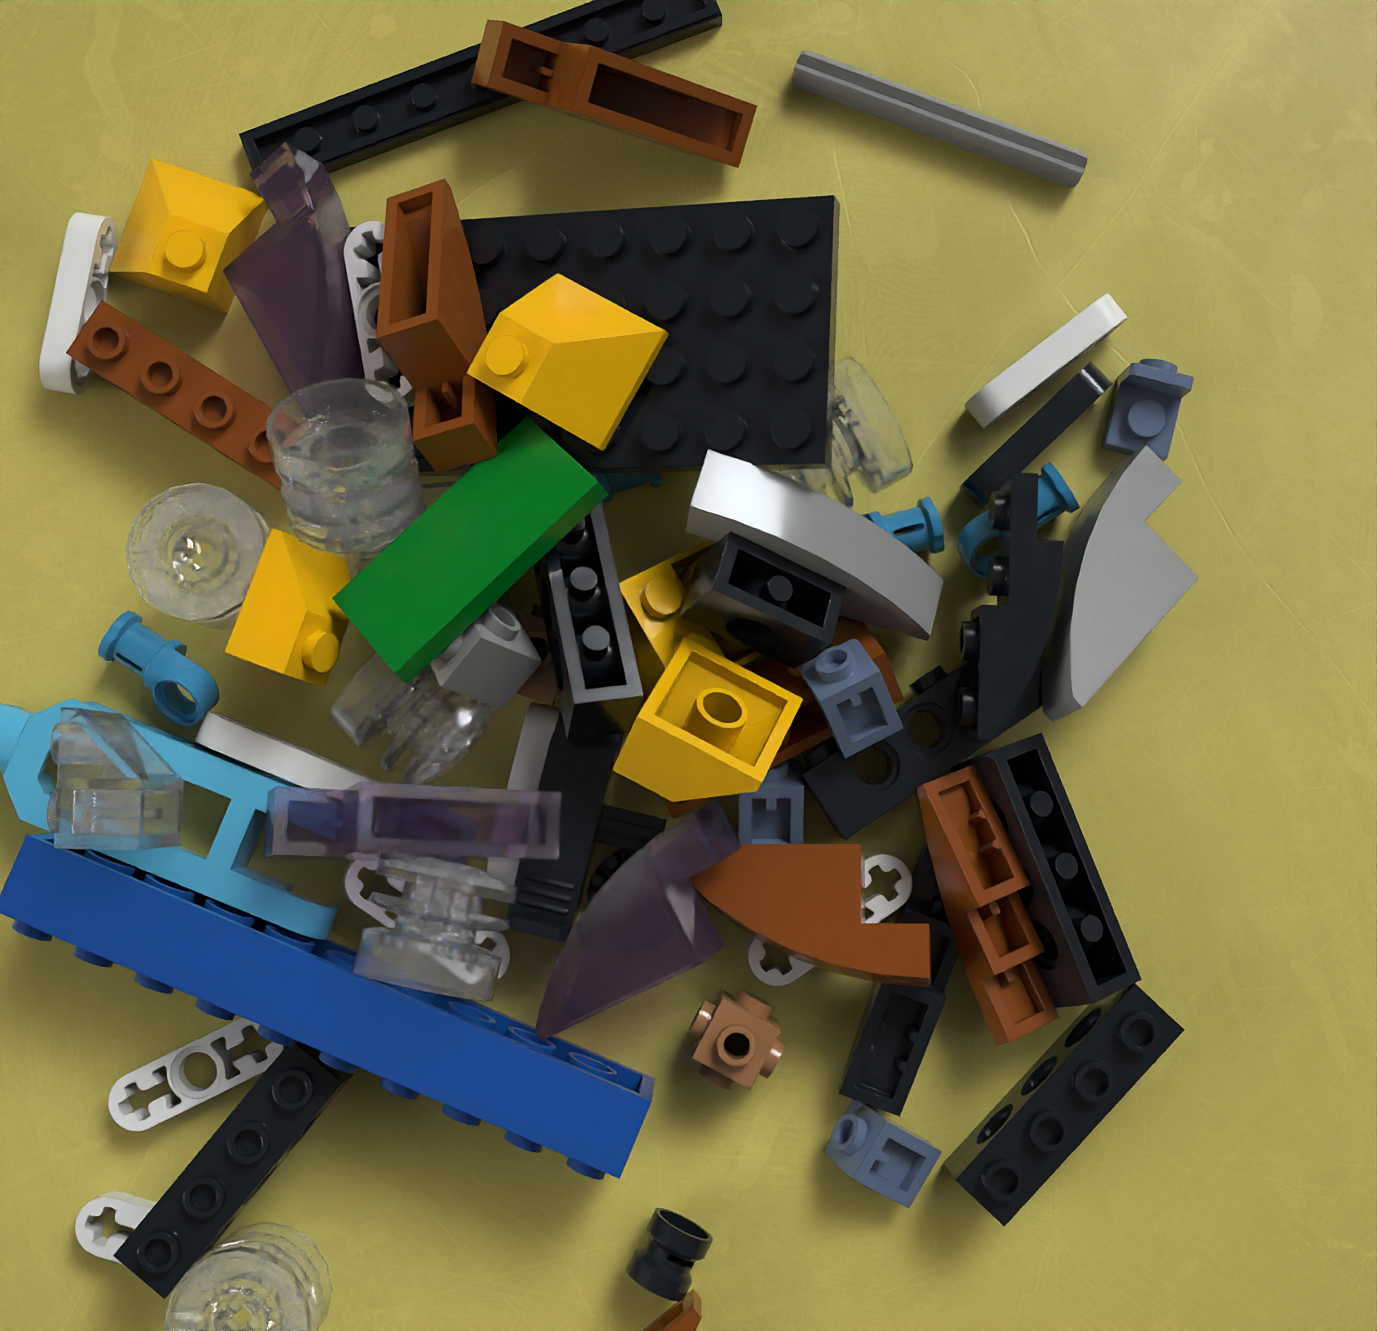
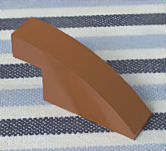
M487 19L471 80L472 84L559 113L739 168L757 105L595 46L561 42L500 20Z
M442 179L387 198L376 339L415 390L412 442L437 474L497 457L495 390L467 374L471 363L487 336L483 309L469 248L454 196L447 181Z
M664 844V858L682 879L717 912L756 939L797 960L840 975L884 984L931 987V933L929 924L865 923V856L861 844Z

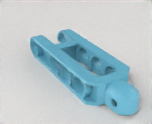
M71 698L37 713L19 706L0 704V772L4 773V782L20 820L288 930L316 939H327L339 907L324 906L291 892L293 885L247 867L268 815L358 849L365 848L376 821L375 817L93 701L81 702ZM72 734L230 798L231 801L208 856H202L176 845L177 838L168 834H149L117 821L119 814L112 811L91 810L61 798L62 791L56 789L50 772L43 770L56 739L60 737L65 738Z

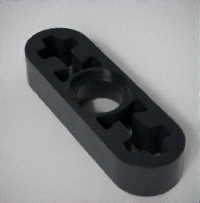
M1090 361L970 475L959 488L980 509H983L989 503L991 492L1000 491V483L1011 472L1020 473L1113 383Z

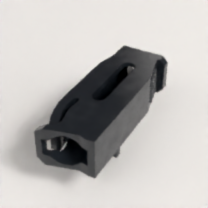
M560 710L558 721L549 743L504 927L568 943L574 934L597 842L658 857L667 819L607 805L615 773L612 769L619 756L624 733L567 740L562 711Z

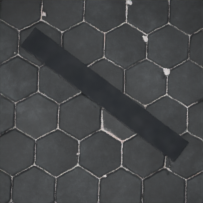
M593 0L522 28L561 42L592 45L632 60L722 26V13L716 0ZM481 43L239 133L259 190L264 196L268 197L523 100L471 83Z

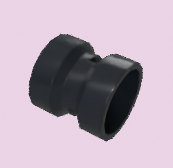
M656 1208L647 1225L649 1235L644 1247L634 1251L626 1267V1272L636 1283L648 1291L665 1299L680 1302L684 1300L692 1284L690 1271L695 1261L705 1258L713 1238L705 1229L692 1220L671 1210Z

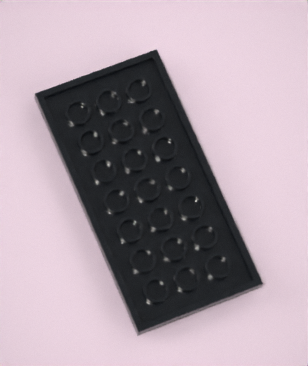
M835 195L461 220L480 294L487 334L501 311L557 273L656 325L669 334L604 451L495 390L497 443L528 416L578 463H585L589 468H593L595 473L701 471L708 449L749 462L752 465H757L767 470L831 469L840 203ZM346 227V239L355 227ZM380 242L376 244V254L368 258V262L378 269V254L383 252V244ZM344 260L333 473L344 478L463 476L476 463L437 474L412 442L414 406L405 408L394 406L378 398L370 391L364 373ZM377 309L376 315H375V323H376V326H377V319H378V309ZM399 369L397 375L389 378V383L398 388L401 387L400 377L403 375Z

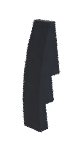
M927 840L924 842L912 874L911 894L908 900L900 907L894 924H929L931 933V987L873 982L838 1089L839 1094L899 1117L946 1001L944 990L959 955V950L944 909Z

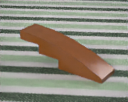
M974 764L917 787L916 790L930 858L946 916L969 982L996 1046L1009 1043L1060 1018L1033 961V957L1045 952V949L1017 892L1031 884Z

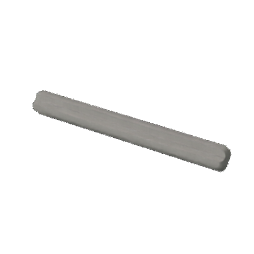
M809 50L802 51L796 62L792 84L797 88L1069 188L1075 187L1084 173L1088 155L1079 149Z

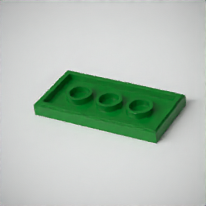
M526 416L497 443V457L477 462L332 599L394 674L408 684L609 494L599 481Z

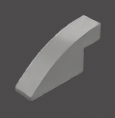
M1147 445L1118 464L1090 497L1071 529L1064 546L1061 580L1055 613L1044 650L1041 654L1043 713L1052 722L1083 708L1199 579L1145 523L1149 516L1182 482Z
M708 449L690 503L686 533L720 541L731 531L847 587L839 616L928 641L944 580L911 549L872 521L822 493L760 466L752 465L749 462Z

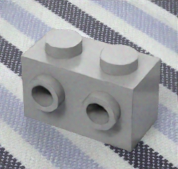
M505 592L430 662V665L440 687L503 709L542 661Z

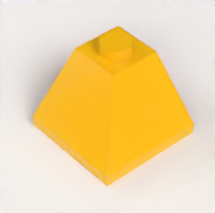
M151 158L108 272L112 276L228 315L268 207L269 199L266 196Z
M557 273L498 314L467 374L604 451L669 334L656 325Z
M271 528L225 653L325 688L331 669L338 659L340 645L349 622V618L332 597L359 573L360 566L281 530Z
M685 637L638 713L612 770L672 802L756 792L762 784L803 698Z

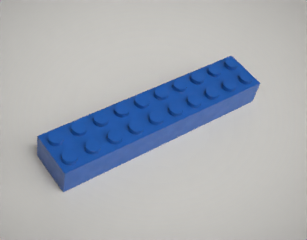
M54 833L26 835L0 894V914L14 919L12 928L22 935L40 941H51L53 936L75 945L73 954L85 962L106 968L112 967L115 962L136 971L134 980L148 989L165 994H172L174 989H178L198 998L195 1006L211 1016L224 1020H233L235 1015L241 1016L259 1024L257 1033L267 1040L290 1047L295 1046L297 1041L320 1050L319 1060L330 1067L348 1073H356L358 1067L383 1077L380 1085L393 1094L416 1100L421 1093L444 1103L442 1111L450 1118L471 1126H479L481 1120L505 1129L504 1138L519 1148L534 1153H541L543 1147H547L568 1156L566 1164L571 1169L593 1179L602 1180L606 1173L620 1179L652 1102L655 1078L337 942L329 939H316L288 930Z

